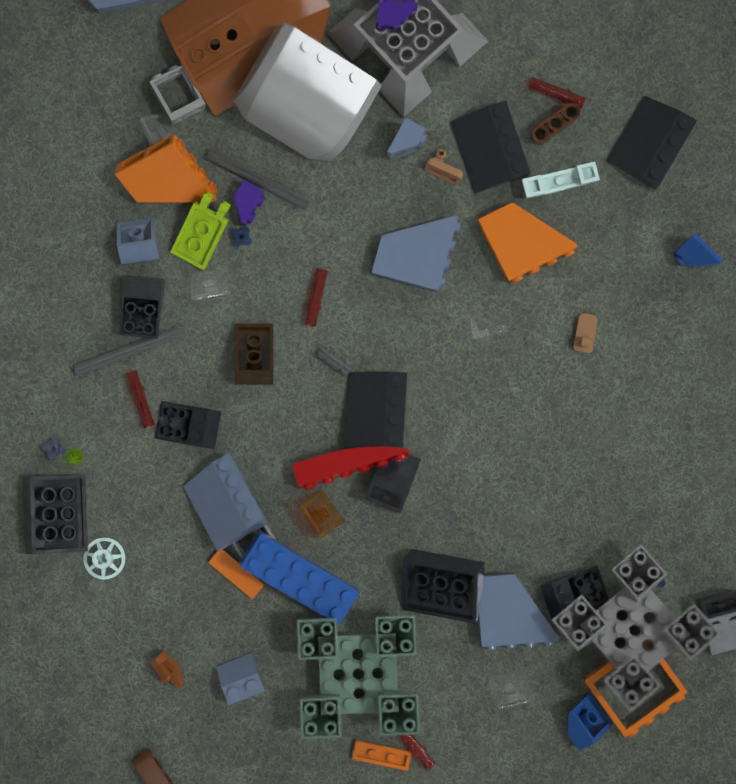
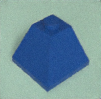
M696 233L689 237L673 253L676 256L674 258L679 265H685L686 267H715L723 261Z
M591 692L569 712L568 736L578 750L594 744L613 724Z

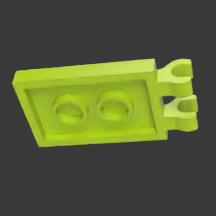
M209 192L203 195L200 204L198 202L193 203L171 250L172 254L202 270L206 269L229 222L225 215L231 204L224 201L219 206L217 213L212 211L208 206L214 195Z

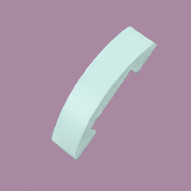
M594 161L558 172L522 179L526 198H531L599 181L600 178Z

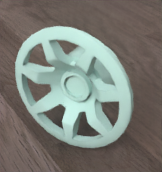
M99 538L92 541L88 545V551L84 552L83 558L86 570L98 579L105 580L117 576L125 565V553L122 546L111 538ZM108 541L111 544L107 549H103L100 542ZM97 543L98 550L95 553H90V548ZM114 544L119 548L121 554L112 555L111 551ZM87 555L92 557L93 564L90 567L87 563ZM122 557L121 565L117 568L113 564V560ZM95 567L101 569L102 576L95 574L92 569ZM108 567L116 571L112 575L105 576L106 568Z

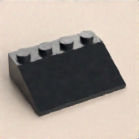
M644 96L606 161L656 190L697 120L680 110Z
M506 100L451 121L474 194L530 175L531 172Z
M407 372L349 373L345 449L360 447L403 448Z
M85 474L23 477L25 554L88 551Z
M411 549L404 558L403 610L476 624L483 590L485 562Z

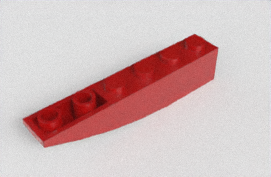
M399 447L351 448L326 453L292 464L298 487L311 490L320 483H323V485L330 484L339 477L345 479L358 471L359 473L368 472L370 467H384L388 465L389 461H403L407 459L406 456L411 455V452L407 448Z

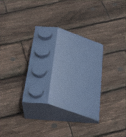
M230 453L212 462L183 486L218 552L268 524L265 515Z

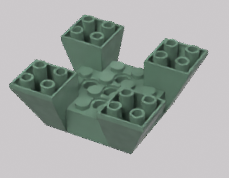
M415 615L376 617V633L338 634L336 618L297 620L299 660L319 659L320 693L300 699L302 739L341 737V714L379 713L380 736L420 734L418 694L398 690L397 656L416 655ZM355 649H360L363 651V656L355 658L352 652ZM357 668L364 671V675L360 678L353 675V671ZM381 668L383 674L380 677H376L372 673L373 669ZM341 669L345 675L342 678H336L334 671ZM362 688L365 694L357 697L354 694V690Z

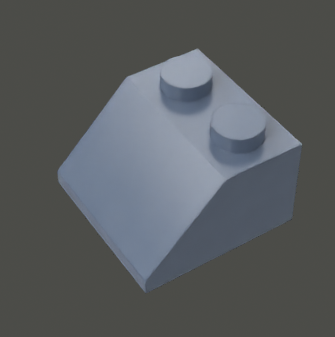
M405 118L387 151V158L394 159L416 152L418 147L422 149L427 137L425 134L426 128Z
M154 218L117 223V249L121 265L159 259V245Z
M253 653L216 666L228 705L266 690Z

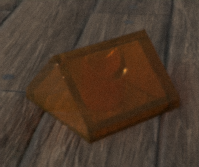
M324 490L298 507L319 539L345 522Z

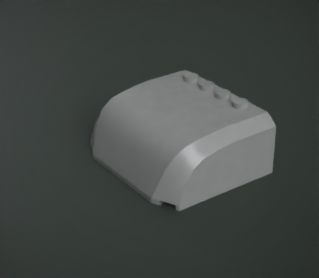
M283 23L276 25L233 102L237 105L246 121L308 159L331 161L349 143L382 85L376 79L298 29Z

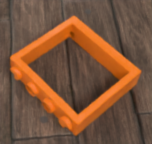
M645 641L642 643V647L647 646L650 651L653 649V645L650 642ZM664 659L659 664L678 690L626 728L594 685L596 681L612 671L614 667L606 661L583 678V681L625 738L627 736H634L639 731V727L652 723L654 721L653 717L659 713L662 715L667 712L672 703H679L685 698V694L688 693Z

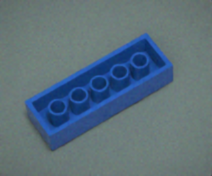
M258 530L239 561L240 567L324 617L328 619L336 618L338 625H340L360 593L355 586L261 530Z

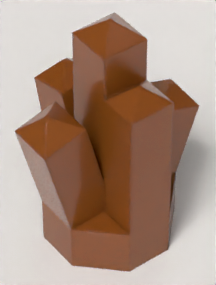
M165 651L149 663L155 669L163 684H167L171 680L177 688L183 687L185 681L182 678L183 673L179 669V662L171 658Z

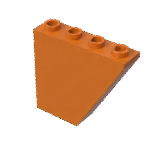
M175 134L125 159L116 166L115 175L137 203L201 202L203 195L207 192L214 195L211 202L216 201L218 191L216 185L209 181L205 170L197 165L193 154L188 153L183 141L178 139Z
M513 202L477 221L507 282L512 281L513 284L524 279L522 275L528 272L530 275L541 270L540 266L544 264L551 266L558 262L557 258L561 256L567 258L575 253L574 250L578 247L575 242Z

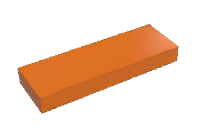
M224 549L219 552L217 551L208 562L251 599L265 585L255 575L241 568L239 562Z
M355 739L351 759L408 771L412 751Z

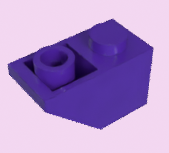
M394 0L378 1V29L397 30L417 12L418 2L413 0H402V2H394Z
M245 180L242 181L234 198L241 223L247 226L248 223L251 224L256 216L254 213L257 206H262L266 197L263 196V190Z

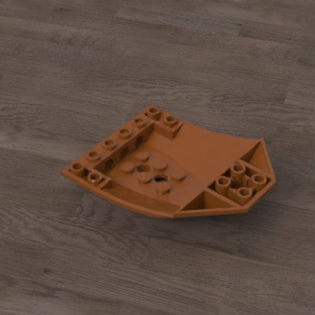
M187 0L161 16L160 20L174 51L191 81L214 115L218 116L236 105L233 100L276 25L286 23L322 45L331 5L328 0ZM230 30H236L237 38L233 41L227 38V33ZM214 40L220 41V47L217 50L211 48V43Z

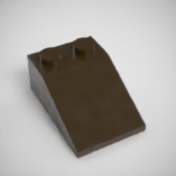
M235 323V385H273V324Z

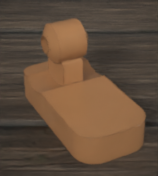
M443 149L437 150L434 158L429 157L424 170L458 185L464 173L443 163L446 158V152Z
M581 314L578 317L573 345L575 351L583 353L592 352L598 322L596 316Z

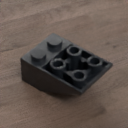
M126 275L124 277L119 335L158 339L165 279Z
M161 401L155 439L215 449L221 411Z
M408 455L406 456L407 459L396 462L393 460L389 461L388 465L384 467H377L365 499L401 513L421 459Z
M598 565L540 585L551 620L581 595L593 608L609 601Z
M730 590L696 599L698 609L721 634L708 645L711 656L735 650L736 591Z

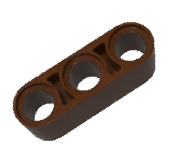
M569 103L537 125L531 133L532 142L536 145H542L574 123L580 115L579 106L575 103ZM568 109L574 110L575 113H576V116H575V117H569V116H567L566 110H568ZM557 120L560 123V128H553L551 121ZM535 132H543L545 138L541 140L537 139L535 136Z
M150 749L145 750L132 759L135 768L146 784H173L167 773L164 774L162 771L163 767L156 757L153 758L151 755L152 751Z

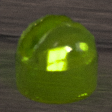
M72 449L67 454L66 459L67 462L69 461L71 465L75 466L84 457L78 449Z

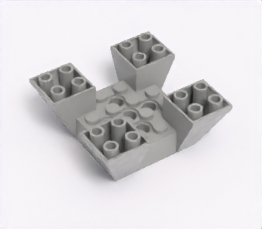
M413 0L418 2L417 12L397 30L378 29L377 3L369 11L354 8L327 33L352 62L369 47L391 71L381 84L382 86L379 91L403 118L432 93L422 71L444 51L461 67L488 42L463 13L450 16L437 0ZM425 14L428 18L422 21L417 16ZM411 27L414 31L412 33H405L403 29ZM395 39L399 42V45L391 46L389 41ZM418 41H424L427 45L423 48H420L416 45V43Z
M642 545L612 569L622 590L596 611L581 595L552 620L577 650L593 643L616 671L604 682L630 712L661 686L649 673L657 664L674 650L692 660L721 635L694 604L676 619L654 594L653 590L666 577L667 573ZM623 612L627 615V619L619 621L616 614ZM650 614L654 617L655 621L653 623H646L644 616ZM637 627L640 630V634L633 636L630 634L629 629ZM617 639H621L625 642V647L619 649L615 646L614 642ZM645 641L650 642L653 645V649L651 651L644 650L642 643Z

